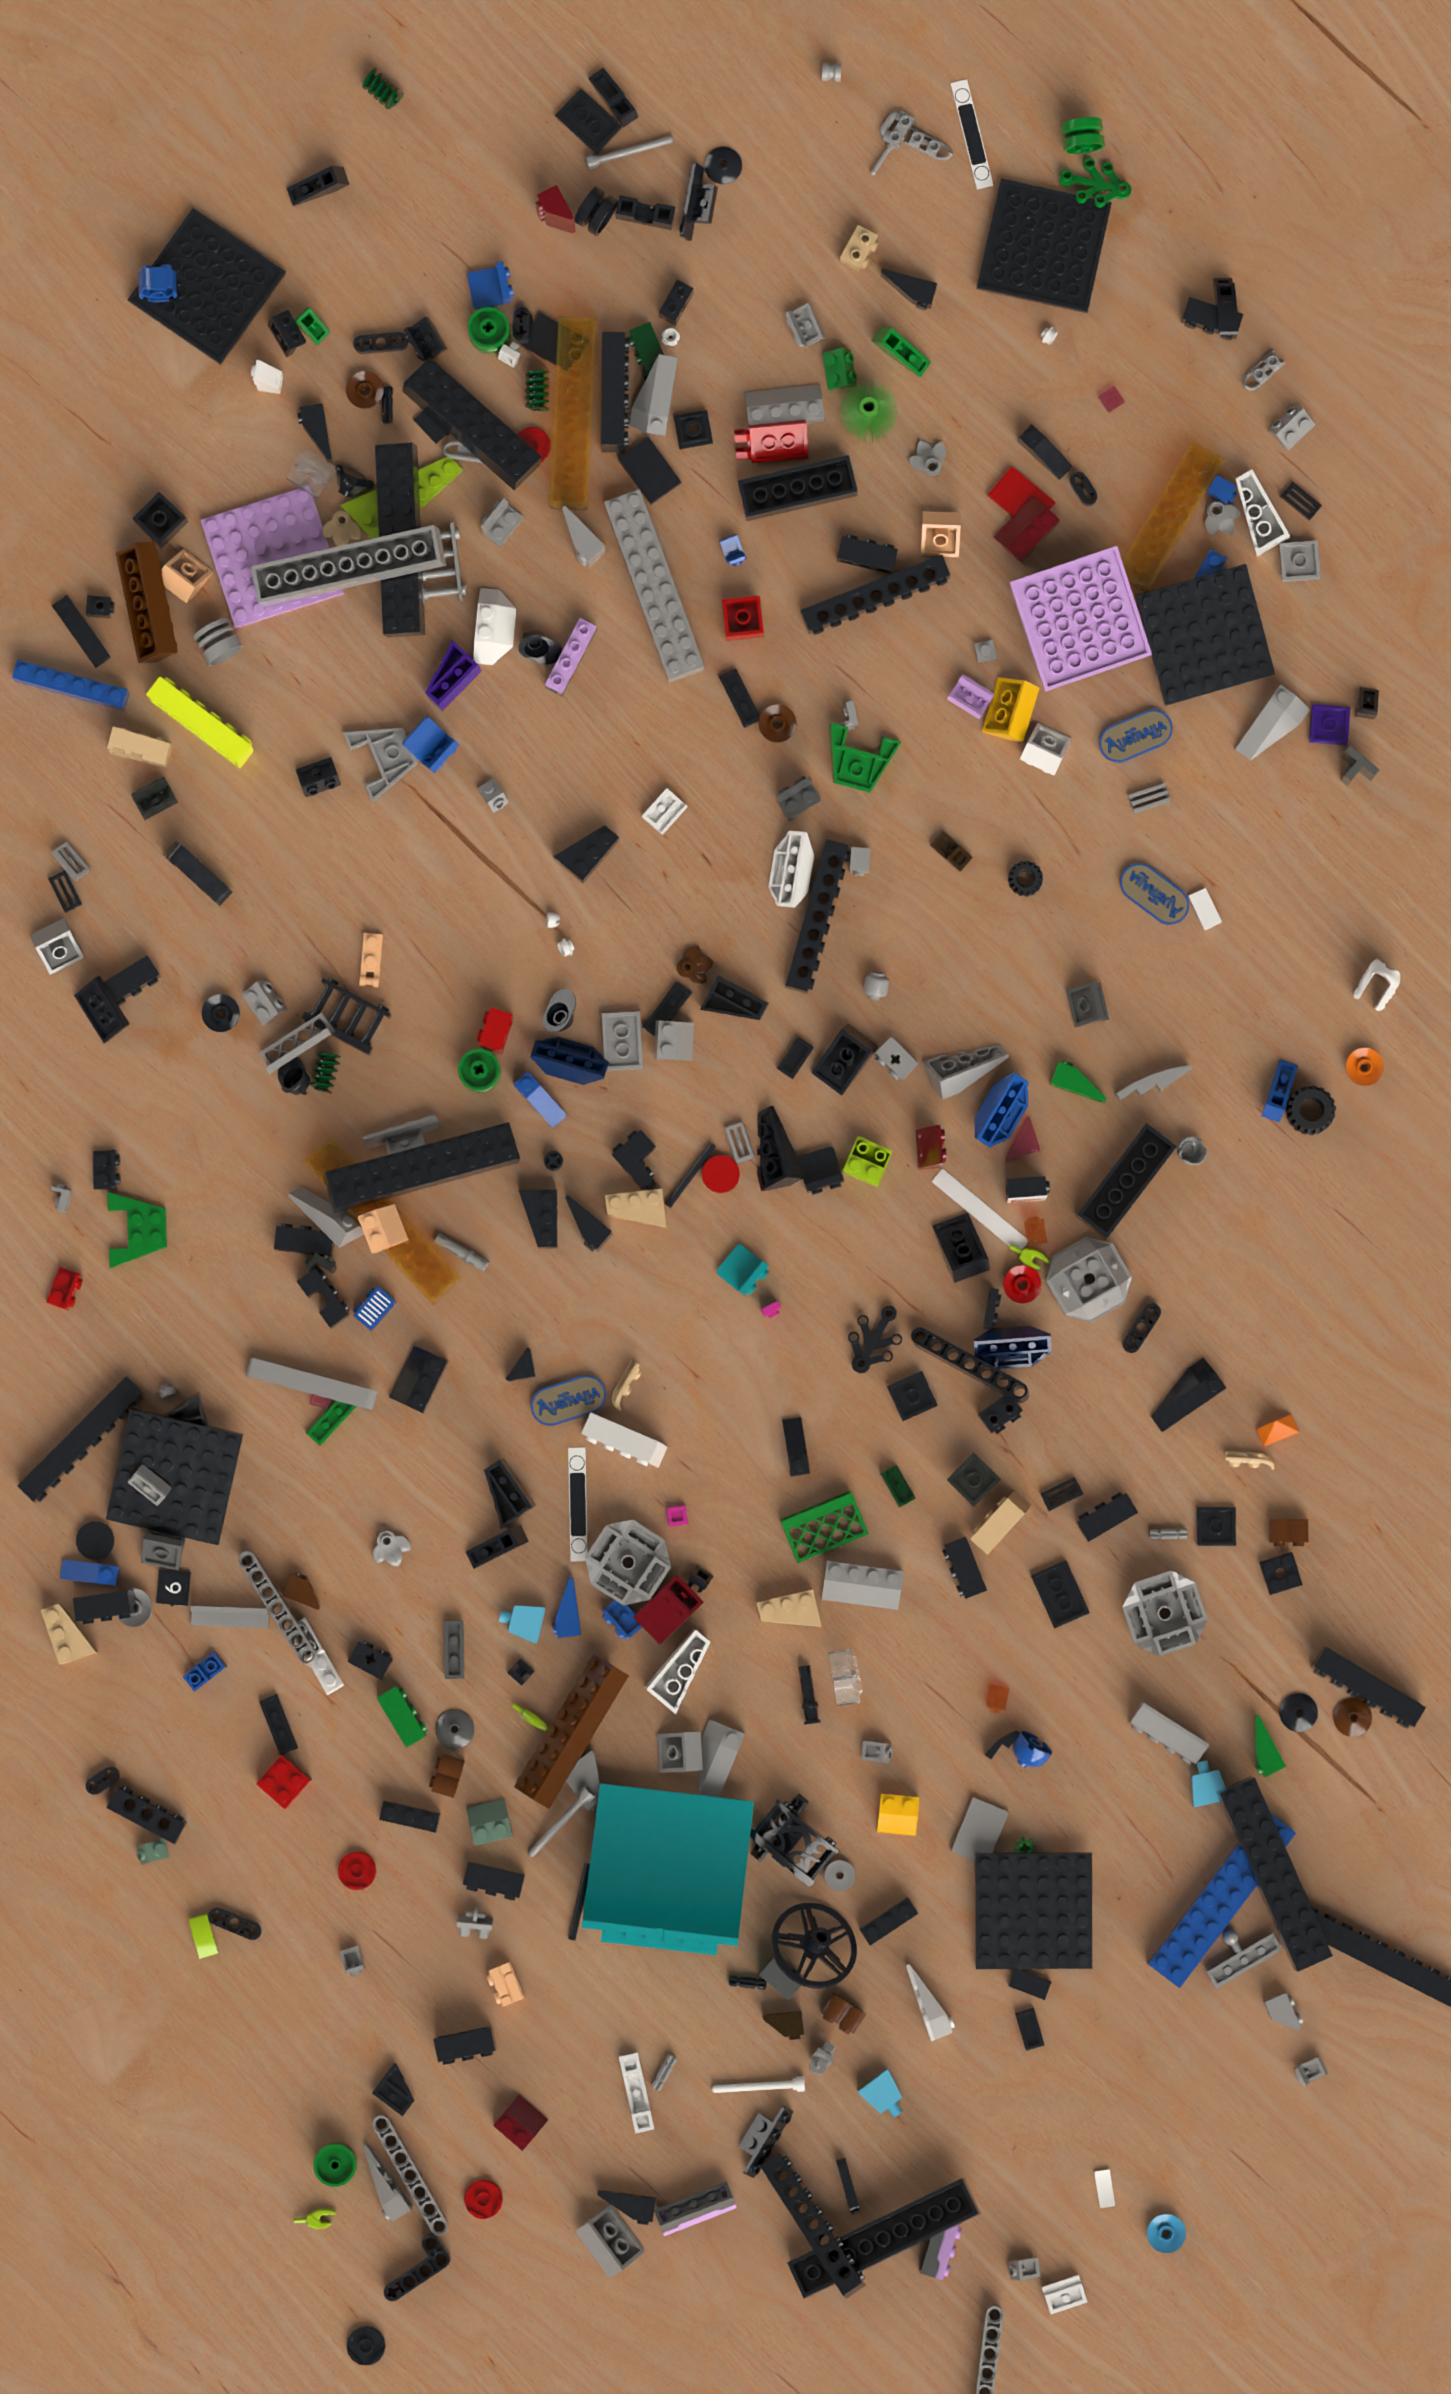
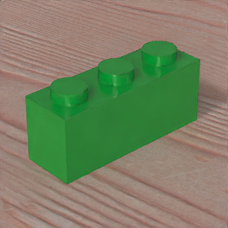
M396 1686L377 1697V1700L404 1746L408 1748L426 1737L425 1732L428 1730L423 1721L418 1722L415 1717L418 1713L412 1704L409 1706L405 1700L408 1696L404 1689H399Z

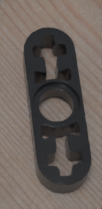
M395 332L360 335L354 339L353 346L359 354L403 351L408 347L409 342L405 337L406 334ZM392 337V341H398V337H401L405 342H402V346H398V343H392L393 347H389L390 342L388 338ZM379 338H383L386 340V346L378 348L375 345L376 341ZM369 339H373L372 344L374 349H370V345H365L364 349H360V346H357V344H360L361 340H364V343L368 344L370 343Z
M1148 1304L1123 1341V1349L1127 1353H1135L1139 1350L1159 1319L1161 1309L1157 1304ZM1154 1307L1156 1308L1155 1312L1157 1313V1316L1153 1315L1150 1318L1149 1321L1153 1322L1150 1325L1148 1321L1143 1320L1141 1318L1142 1316L1147 1318V1316L1149 1315L1147 1309H1152ZM1139 1323L1146 1324L1147 1332L1144 1334L1138 1333L1136 1326ZM1132 1332L1136 1336L1142 1337L1141 1341L1139 1339L1136 1340V1348H1127L1128 1344L1126 1342L1132 1341L1134 1338L1131 1335Z
M213 1908L208 1914L211 1924L249 1940H256L262 1934V1928L258 1923L222 1908ZM219 1911L220 1916L226 1918V1914L230 1915L226 1921V1926L222 1925L224 1923L223 1920L219 1919L215 1922L212 1913ZM231 1919H239L241 1925L238 1929L230 1927ZM244 1921L248 1923L246 1925V1927L248 1928L256 1926V1931H258V1934L250 1936V1932L247 1930H244V1934L241 1933L240 1931L244 1927Z
M846 2158L838 2159L836 2162L851 2215L860 2213Z

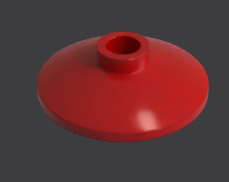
M1020 1265L1008 1271L1004 1278L1003 1287L1010 1300L1026 1304L1038 1297L1042 1288V1281L1035 1269ZM1021 1281L1026 1284V1287L1023 1289L1019 1287V1282Z

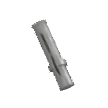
M441 1233L438 1234L434 1241V1244L461 1258L467 1265L475 1266L482 1272L485 1271L490 1262L475 1254L474 1250L466 1249Z

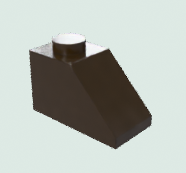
M801 2011L763 2015V2020L784 2037H789V2040L801 2039L800 2035H804Z

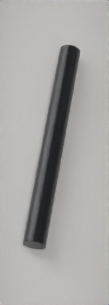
M712 1143L708 1144L665 1202L667 1207L671 1209L716 1146Z
M584 1863L568 1939L576 1941L587 1890L590 1867L588 1863Z

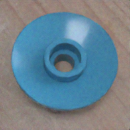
M1158 2215L1148 2226V2241L1158 2252H1175L1185 2241V2226L1174 2215ZM1165 2229L1169 2230L1170 2232L1169 2235L1166 2237L1162 2235V2232Z

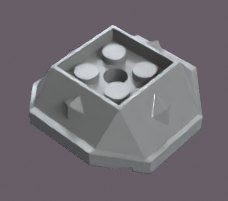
M1085 1237L1052 1256L1046 1283L1066 1316L1092 1323L1125 1303L1132 1276L1113 1243ZM1086 1274L1093 1275V1284L1085 1283L1084 1276Z
M635 1520L606 1525L585 1557L591 1585L623 1606L650 1600L671 1568L666 1541ZM631 1557L634 1560V1565L631 1568H625L623 1566L624 1558Z
M1172 1570L1135 1582L1122 1606L1134 1644L1158 1656L1197 1644L1208 1620L1196 1583ZM1162 1608H1167L1170 1612L1167 1619H1162L1159 1615V1611Z

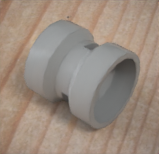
M823 62L822 81H828L833 78L835 82H841V63H835L832 66L828 62Z

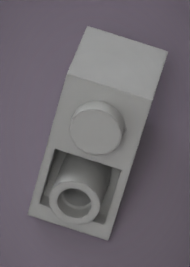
M1283 1992L1263 2001L1271 2020L1296 2030L1302 2029L1300 2024L1303 2021L1299 2013L1295 2014L1292 2006H1295L1291 1995L1287 1996Z

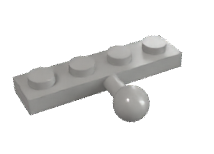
M1229 1929L1224 1932L1223 1940L1226 1944L1231 1945L1236 1954L1206 1971L1215 1989L1283 1949L1275 1935L1271 1933L1242 1950L1238 1943L1237 1932Z

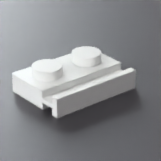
M666 788L642 815V818L663 835L688 806Z
M1079 2275L1042 2286L1050 2314L1087 2303Z

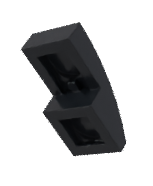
M1016 1730L1003 1736L984 1755L992 1759L1002 1744L1009 1748L1020 1732Z

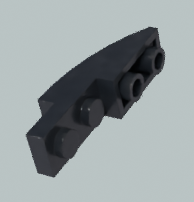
M1213 278L1219 335H1238L1235 283H1233L1232 278Z

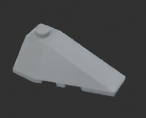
M1000 1045L977 1048L972 1053L960 1051L955 1056L939 1055L924 1061L923 1065L933 1089L942 1099H945L963 1091L1006 1060L1008 1054Z
M301 1187L289 1193L288 1197L339 1248L364 1235L362 1227L344 1211L334 1213L331 1203Z
M709 1719L702 1736L703 1770L699 1772L698 1794L720 1796L744 1738V1733Z
M366 2144L363 2146L383 2208L381 2212L387 2220L391 2219L394 2222L410 2211L413 2206L370 2146Z

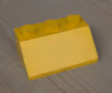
M998 677L982 732L1011 741L1024 742L1040 688L1025 680Z

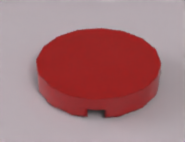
M527 427L517 434L542 456L540 463L548 458L551 451V442L548 435L542 429Z
M714 1156L703 1166V1182L712 1192L719 1194L728 1193L739 1182V1167L728 1156Z
M359 1851L351 1852L344 1856L338 1867L339 1879L343 1885L352 1890H362L370 1886L375 1880L377 1873L376 1864L373 1859L366 1853Z
M479 2180L471 2184L466 2190L464 2197L468 2212L479 2219H488L496 2215L503 2203L502 2191L498 2185L489 2180Z

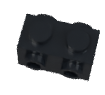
M1003 1396L977 1416L990 1434L993 1432L998 1434L1006 1428L1004 1424L1009 1421L1014 1423L1021 1418L1020 1413L1023 1410L1017 1402ZM1007 1406L1012 1407L1011 1412L1006 1411ZM992 1417L996 1418V1419H997V1422H996V1423H992V1422L990 1421V1418H992Z

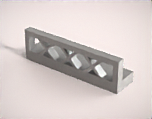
M321 1012L260 1052L268 1065L265 1069L269 1074L335 1032L324 1013ZM321 1018L326 1026L322 1031L314 1029L315 1021ZM299 1031H310L309 1039L306 1041L298 1039ZM285 1040L294 1041L291 1051L283 1049ZM270 1050L279 1051L278 1059L274 1062L266 1054Z
M190 1606V1611L192 1612L191 1625L269 1628L268 1609Z

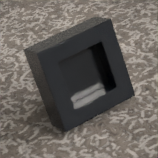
M697 1566L689 1578L688 1586L692 1587L695 1583L699 1586L697 1592L701 1593L707 1588L713 1575Z
M519 1659L508 1671V1674L522 1686L535 1671L523 1660Z

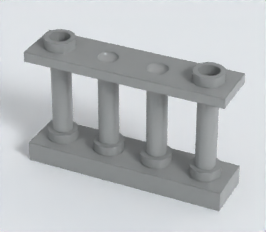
M450 523L451 530L441 531L440 535L441 539L452 538L453 549L443 551L445 558L454 557L455 568L432 571L424 570L423 581H427L429 578L456 575L457 586L428 590L424 588L422 583L424 605H426L425 600H428L429 597L458 594L459 600L464 601L463 595H467L466 586L462 584L456 540L460 539L459 527L455 528L454 523Z

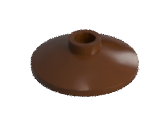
M360 371L348 380L346 394L354 406L368 409L376 406L381 401L384 394V386L381 379L375 373ZM367 388L369 393L363 394L362 390Z
M778 704L767 707L761 713L758 723L761 734L767 740L775 743L784 742L791 738L797 726L794 713L788 707ZM777 721L781 723L779 728L774 726V723Z
M1349 1698L1337 1705L1333 1720L1336 1728L1343 1735L1357 1737L1369 1729L1372 1723V1713L1369 1706L1364 1704L1362 1700ZM1351 1714L1357 1716L1356 1721L1350 1720Z

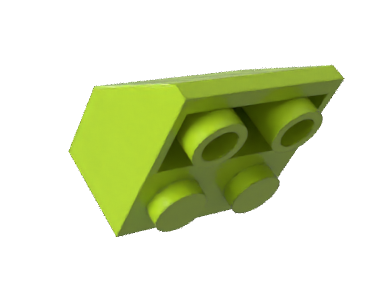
M857 1136L842 1173L878 1188L893 1151Z

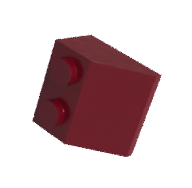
M518 2095L493 2126L523 2151L546 2124L548 2119L523 2097Z

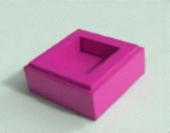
M686 1505L666 1507L669 1527L688 1524Z

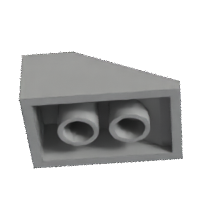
M564 505L562 507L563 516L576 553V560L583 567L587 565L590 568L606 553L605 545Z

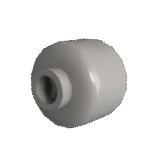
M871 971V974L865 976L863 992L869 995V999L880 1000V997L887 995L890 981L886 974Z

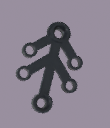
M886 1306L882 1309V1319L872 1337L868 1326V1317L866 1315L858 1317L857 1323L861 1326L866 1348L862 1353L858 1343L859 1334L857 1332L849 1333L848 1340L852 1344L855 1355L851 1365L855 1372L865 1373L869 1370L870 1365L883 1361L890 1362L893 1359V1353L889 1350L884 1351L882 1355L870 1357L873 1350L902 1343V1336L900 1334H893L890 1338L879 1340L888 1322L893 1321L897 1316V1311L894 1307ZM887 1310L893 1312L891 1317L886 1316L885 1312ZM861 1317L866 1318V1324H861L859 1319ZM852 1334L857 1335L856 1341L850 1339ZM894 1336L900 1337L899 1343L893 1341ZM885 1353H890L891 1358L889 1360L884 1359ZM863 1360L865 1362L864 1367H859L857 1362Z

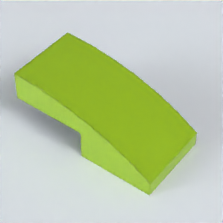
M205 1913L188 1918L199 1959L218 1954L208 1914Z

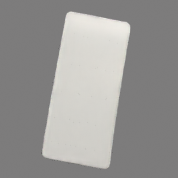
M1110 2170L1096 2171L1095 2179L1100 2208L1115 2206Z

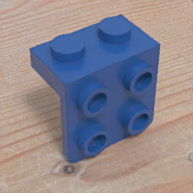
M503 261L497 262L495 268L468 273L467 277L474 309L479 310L485 307L511 303L510 297L514 296L512 285L507 283V278H510L508 266L504 267Z
M427 716L420 721L402 742L403 746L433 773L443 766V763L449 756L454 754L459 746L453 738L448 736Z

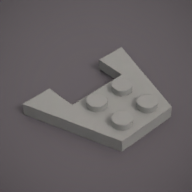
M403 728L343 732L350 751L369 744L382 778L365 784L372 803L418 764L416 757L402 744L407 737Z

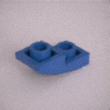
M214 1651L187 1672L183 1678L195 1692L226 1668L227 1665Z

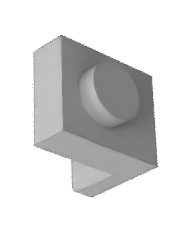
M493 778L477 788L493 813L509 803Z
M358 1945L339 1951L345 1968V1974L350 1973L351 1976L362 1973L361 1969L365 1968Z
M1320 2056L1304 2062L1294 2069L1296 2079L1301 2082L1302 2086L1328 2074Z

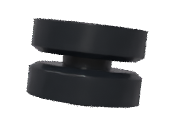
M597 186L594 187L580 205L574 217L575 223L581 227L588 224V231L598 236L613 216L618 200L612 196L604 199V191Z

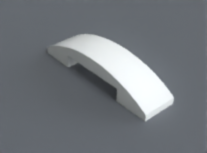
M638 2053L621 2056L619 2061L635 2134L654 2130Z

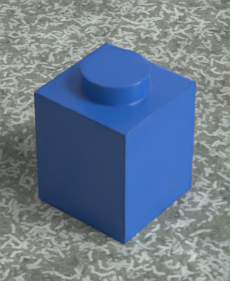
M1216 475L1206 495L1227 505L1228 501L1232 503L1236 497L1237 492H1235L1237 486Z

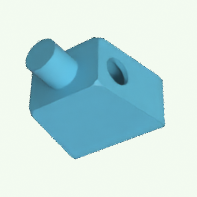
M514 1605L512 1613L501 1610L499 1622L510 1624L509 1633L537 1644L546 1608Z
M1208 1760L1197 1762L1199 1774L1191 1776L1193 1807L1220 1802L1216 1792L1226 1787L1219 1770L1210 1771Z
M885 2069L858 2090V2093L880 2114L888 2110L893 2118L903 2112L897 2104V2101L902 2096L888 2069Z

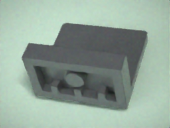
M803 776L796 780L795 785L791 788L786 786L778 792L777 803L788 821L821 802L820 797L811 784L812 779L810 776L807 778Z

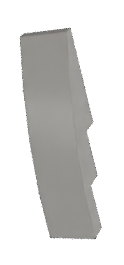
M1187 1065L1152 1074L1132 1083L1116 1093L1115 1096L1121 1101L1136 1091L1140 1097L1154 1086L1160 1092L1189 1072L1192 1067Z

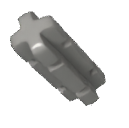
M1151 1529L1149 1534L1151 1540H1158V1538H1161V1540L1186 1539L1187 1529H1160L1159 1531L1158 1529Z
M671 2054L665 2059L666 2062L663 2063L656 2076L657 2079L652 2083V2088L657 2091L662 2089L663 2082H666L673 2069L672 2066L677 2061V2058Z

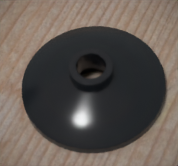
M718 147L707 155L704 164L705 172L713 182L729 184L735 181L741 174L742 160L735 150L729 147ZM725 161L727 165L722 167L720 162Z
M217 994L206 1000L202 1007L201 1015L203 1022L209 1029L215 1032H226L237 1024L240 1017V1009L232 997L225 994ZM224 1011V1017H218V1012Z
M1295 1693L1283 1700L1279 1715L1286 1728L1295 1732H1303L1315 1724L1318 1717V1708L1314 1700L1308 1695ZM1297 1709H1301L1303 1711L1302 1716L1296 1715Z

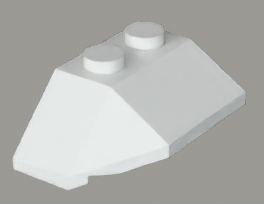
M480 588L474 639V661L477 664L493 665L513 647L516 608L498 589Z
M789 831L786 834L787 836L774 850L768 888L776 901V905L780 907L795 908L809 890L814 853L807 832Z

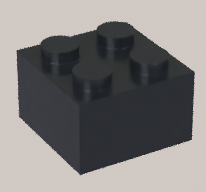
M160 492L132 518L134 523L161 549L188 523L187 518Z

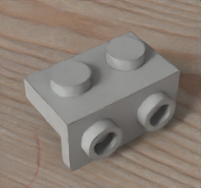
M807 303L794 311L785 312L786 322L792 328L794 333L793 339L799 347H809L826 338L811 303Z
M1294 405L1287 409L1285 415L1281 419L1276 420L1268 431L1289 451L1316 424L1303 408Z
M266 978L257 981L242 993V996L262 1025L267 1024L278 1014L287 1010L283 1000L277 995L273 985Z

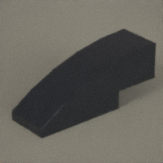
M604 68L588 78L623 128L639 117L636 109L625 97L624 92Z

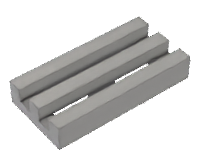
M1165 783L1128 795L1134 814L1171 802ZM1160 789L1163 791L1136 801L1133 799ZM1161 796L1165 797V799L1136 808L1137 804Z
M67 841L51 852L52 856L74 882L91 870ZM63 848H65V849L68 851V853H69V854L73 857V859L79 864V866L83 869V871H81V870L78 868V866L74 863V861L72 860V858L67 855V853L63 850Z
M743 1121L724 1127L736 1164L755 1158ZM740 1126L745 1143L750 1154L748 1156H746L736 1127ZM731 1129H733L742 1158L738 1157L731 1133L729 1131Z

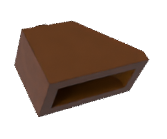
M296 1572V1575L291 1574L282 1596L320 1610L321 1606L310 1581L306 1580L307 1576Z

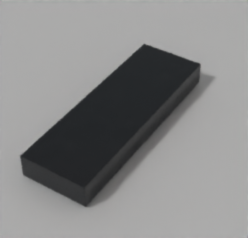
M737 669L720 676L719 679L743 727L747 728L759 722L760 716Z
M676 981L642 1028L655 1037L656 1021H671L692 992Z
M276 1694L259 1701L279 1754L283 1755L298 1749L278 1695Z

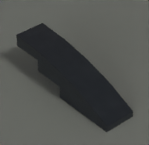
M68 595L51 605L95 668L111 658Z

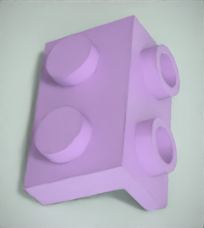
M961 675L947 700L980 719L990 704L994 693L988 688L979 685L970 677Z

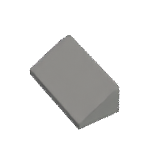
M143 1464L128 1480L131 1486L156 1506L161 1503L172 1489L171 1486Z

